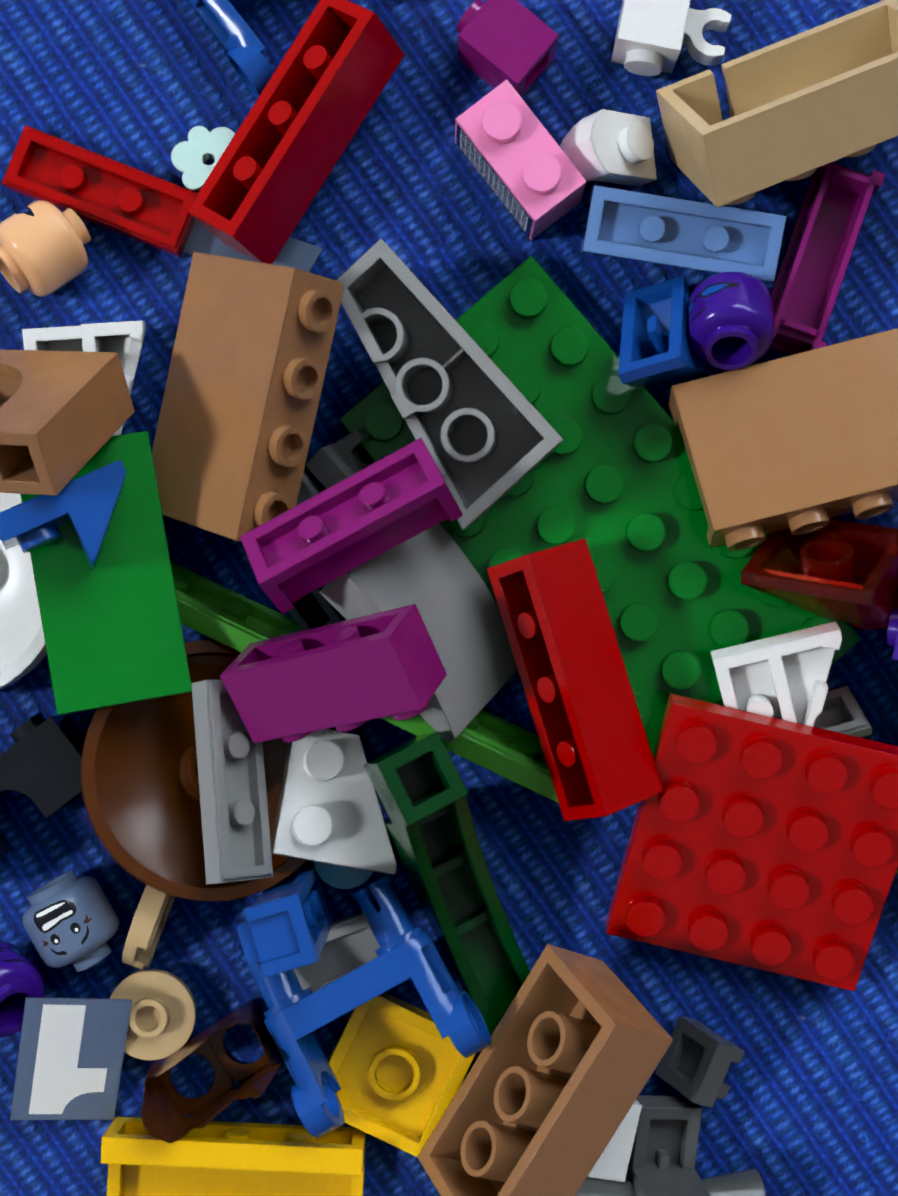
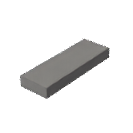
M203 680L191 683L206 884L273 877L263 742L253 743L222 680Z

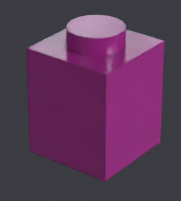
M475 0L465 11L456 28L459 32L458 59L494 89L507 79L521 98L555 59L559 35L517 0H487L486 2Z

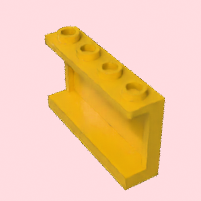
M116 1116L102 1136L100 1163L108 1164L107 1196H363L366 1133L357 1128L339 1127L321 1138H315L306 1130L304 1125L211 1121L201 1129H192L182 1139L168 1143L150 1136L143 1125L142 1118Z

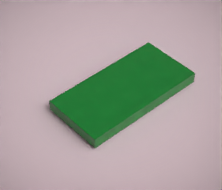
M148 431L112 436L72 479L75 480L120 459L126 470L125 483L95 568L92 569L69 522L58 526L62 535L59 539L30 552L57 715L192 691ZM20 494L21 502L23 503L38 495Z

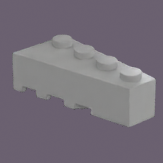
M380 239L336 280L344 285L341 303L370 358L379 370L402 418L405 419L415 440L422 438L439 468L445 483L463 514L457 520L462 530H466L564 441L390 247Z

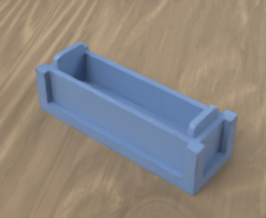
M596 185L591 188L585 238L582 240L580 253L590 255L601 254L714 273L743 272L757 277L761 282H774L787 216L728 206L717 208L714 204Z

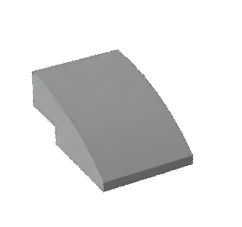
M440 523L327 583L319 592L346 620L416 604L447 673V676L430 698L429 706L419 715L448 744L463 731L518 670L496 601L466 555Z

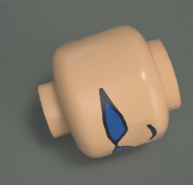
M34 201L0 222V272L18 293L21 294L28 290L36 296H48L86 270L88 257L84 245L91 241L90 234L83 221L71 208L61 212L48 201Z

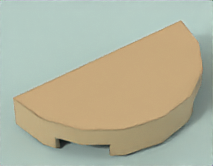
M146 885L126 938L122 953L123 963L141 970L150 967L176 897L159 892Z

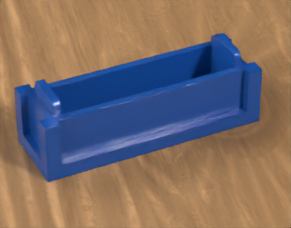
M314 862L301 865L284 880L263 890L253 905L243 909L246 921L238 925L237 932L246 961L250 964L260 962L259 966L263 978L318 962L334 921L322 880L316 872Z

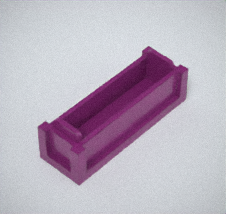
M836 161L818 167L810 176L770 292L773 301L774 334L769 350L790 356L827 346V343L822 342L824 332L868 204L874 193L882 186L885 174L873 170L867 175L835 164Z
M419 438L240 536L259 586L281 614L294 608L292 603L300 600L305 595L441 521L450 519L452 522L462 517L463 514L422 438Z

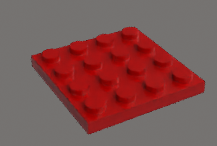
M670 693L653 753L664 792L639 802L606 918V934L855 991L898 867V746Z

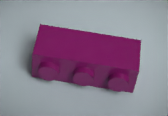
M416 604L250 643L221 673L220 677L253 743L281 738L283 742L289 743L300 740L317 730L335 727L337 731L345 732L353 730L372 719L392 716L394 720L412 718L429 706L430 698L447 676V673Z

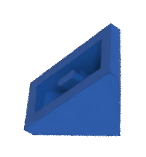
M684 275L625 293L618 375L623 384L653 388L708 372L707 364L694 355L688 340V303L691 293Z

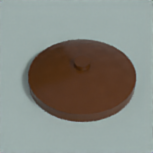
M198 640L184 643L191 683L203 680H222L220 677L221 673L241 654V652L216 640ZM192 691L100 707L96 710L88 727L82 748L80 763L82 798L87 817L102 846L113 860L141 883L170 896L198 901H227L250 896L268 889L290 876L305 863L306 860L272 854L273 877L206 884ZM335 727L327 728L329 730L337 731ZM281 738L263 741L270 840L288 749V743L283 742Z

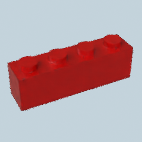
M320 0L187 210L188 213L224 244L256 262L273 264L405 55L375 12L348 0Z
M586 538L527 554L487 568L564 821L609 816L664 792Z

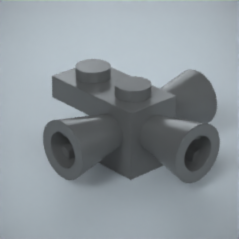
M638 1095L636 1099L642 1105L625 1182L587 1177L575 1195L766 1196L761 1176L754 1168L701 1179L695 1170L702 1107L699 1104L693 1103L685 1096Z

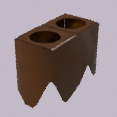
M252 999L188 1040L181 1049L169 1057L151 1064L145 1079L141 1112L143 1125L150 1136L168 1143L182 1139L192 1129L205 1127L234 1100L247 1099L250 1096L254 1099L260 1097L266 1090L284 1060L263 1021L265 1018ZM237 1024L251 1025L263 1047L264 1055L259 1060L249 1064L234 1061L228 1056L224 1048L223 1039L226 1030ZM190 1054H199L207 1058L215 1071V1081L208 1093L198 1098L182 1096L175 1090L171 1082L172 1068ZM233 1080L238 1081L239 1084L230 1089L232 1087ZM184 1113H185V1114H192V1115H190L189 1117L186 1118V1116L184 1115Z

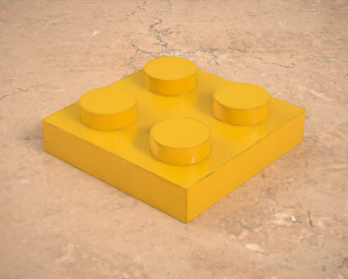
M386 992L378 995L352 1010L328 1061L341 1087V1090L336 1093L344 1112V1122L417 1157L460 1088L475 1054L468 1058L462 1056L449 1036L441 1037L428 1012Z

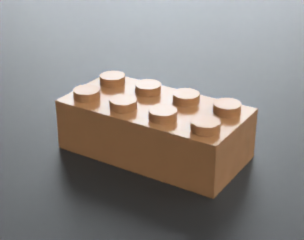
M547 944L491 1035V1045L480 1053L417 1158L441 1196H575L673 1042V1039L604 961Z

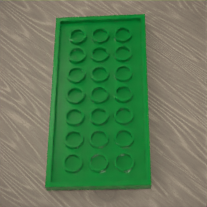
M532 256L456 319L457 323L562 437L564 442L469 529L462 530L457 519L452 522L450 519L441 521L440 524L471 562L496 603L497 600L487 568L527 554L586 538L652 754L654 753L670 693L724 706L710 651L836 621L841 631L842 642L840 649L834 652L831 663L833 665L862 640L770 533L765 534L766 540L763 543L740 551H729L726 544L713 548L709 547L706 537L708 523L680 428L678 426L675 427L672 418L645 387L622 383L618 375L619 357ZM384 381L339 419L349 433L361 428H365L371 433L370 437L362 443L361 447L373 461L388 453L392 454L416 441L405 419L402 418Z

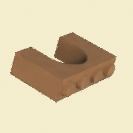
M0 349L1 493L57 496L135 412L118 352Z

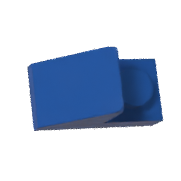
M121 459L70 481L57 496L38 495L0 512V539L5 549L7 550L18 544L23 553L41 548L59 539L62 535L58 526L69 522L90 566L94 569L125 483L126 470Z

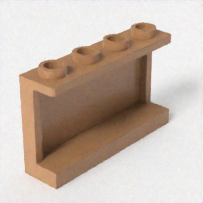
M193 252L152 448L162 515L235 541H241L240 536L297 505L343 296L344 285L342 282L297 268Z
M898 328L671 386L668 411L675 423V427L678 426L682 434L708 523L706 537L710 548L726 544L729 551H740L763 543L766 540L765 534L790 528L792 535L808 534L830 524L829 518L854 512L856 519L871 518L890 511L894 508L893 502L898 501Z

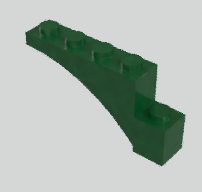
M439 733L423 734L364 764V767L390 817L384 823L391 847L462 990L469 994L477 1005L491 1037L529 975L530 970L514 937L489 874L466 797L469 793Z

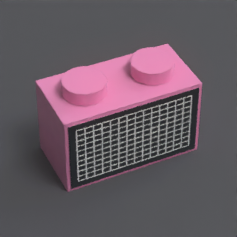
M507 79L455 118V144L530 240H533L581 202L587 181Z

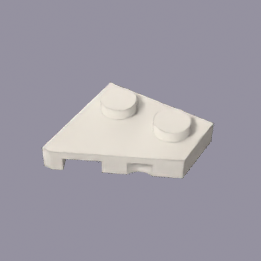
M837 622L710 651L724 706L814 727L816 717L822 713L828 692L826 681L834 652L840 649L842 635Z
M322 729L313 731L300 740L288 743L271 837V853L273 855L383 874H395L397 864L374 785L364 767L367 761L359 735Z

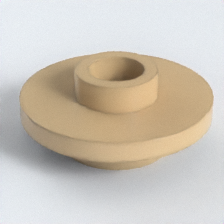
M160 969L137 971L126 977L114 989L109 998L132 999L124 1052L134 1058L153 1061L169 1057L185 1045L194 1030L197 1010L193 994L179 977L168 971Z

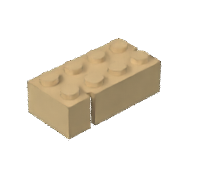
M882 0L721 64L731 117L726 120L722 119L715 77L710 69L656 90L670 160L717 208L723 205L744 203L753 198L756 192L783 181H796L807 178L818 167L843 157H857L874 150L877 144L898 136V0Z

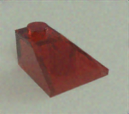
M829 519L830 524L808 534L792 535L790 528L769 534L741 571V584L824 618L849 622L861 629H888L891 613L894 608H898V529Z

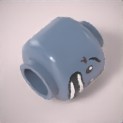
M73 870L50 880L27 896L30 906L23 914V927L47 966L57 968L73 964L76 971L81 972L97 964L111 953L107 941L116 934L120 922L99 882L94 877L81 876L77 878Z

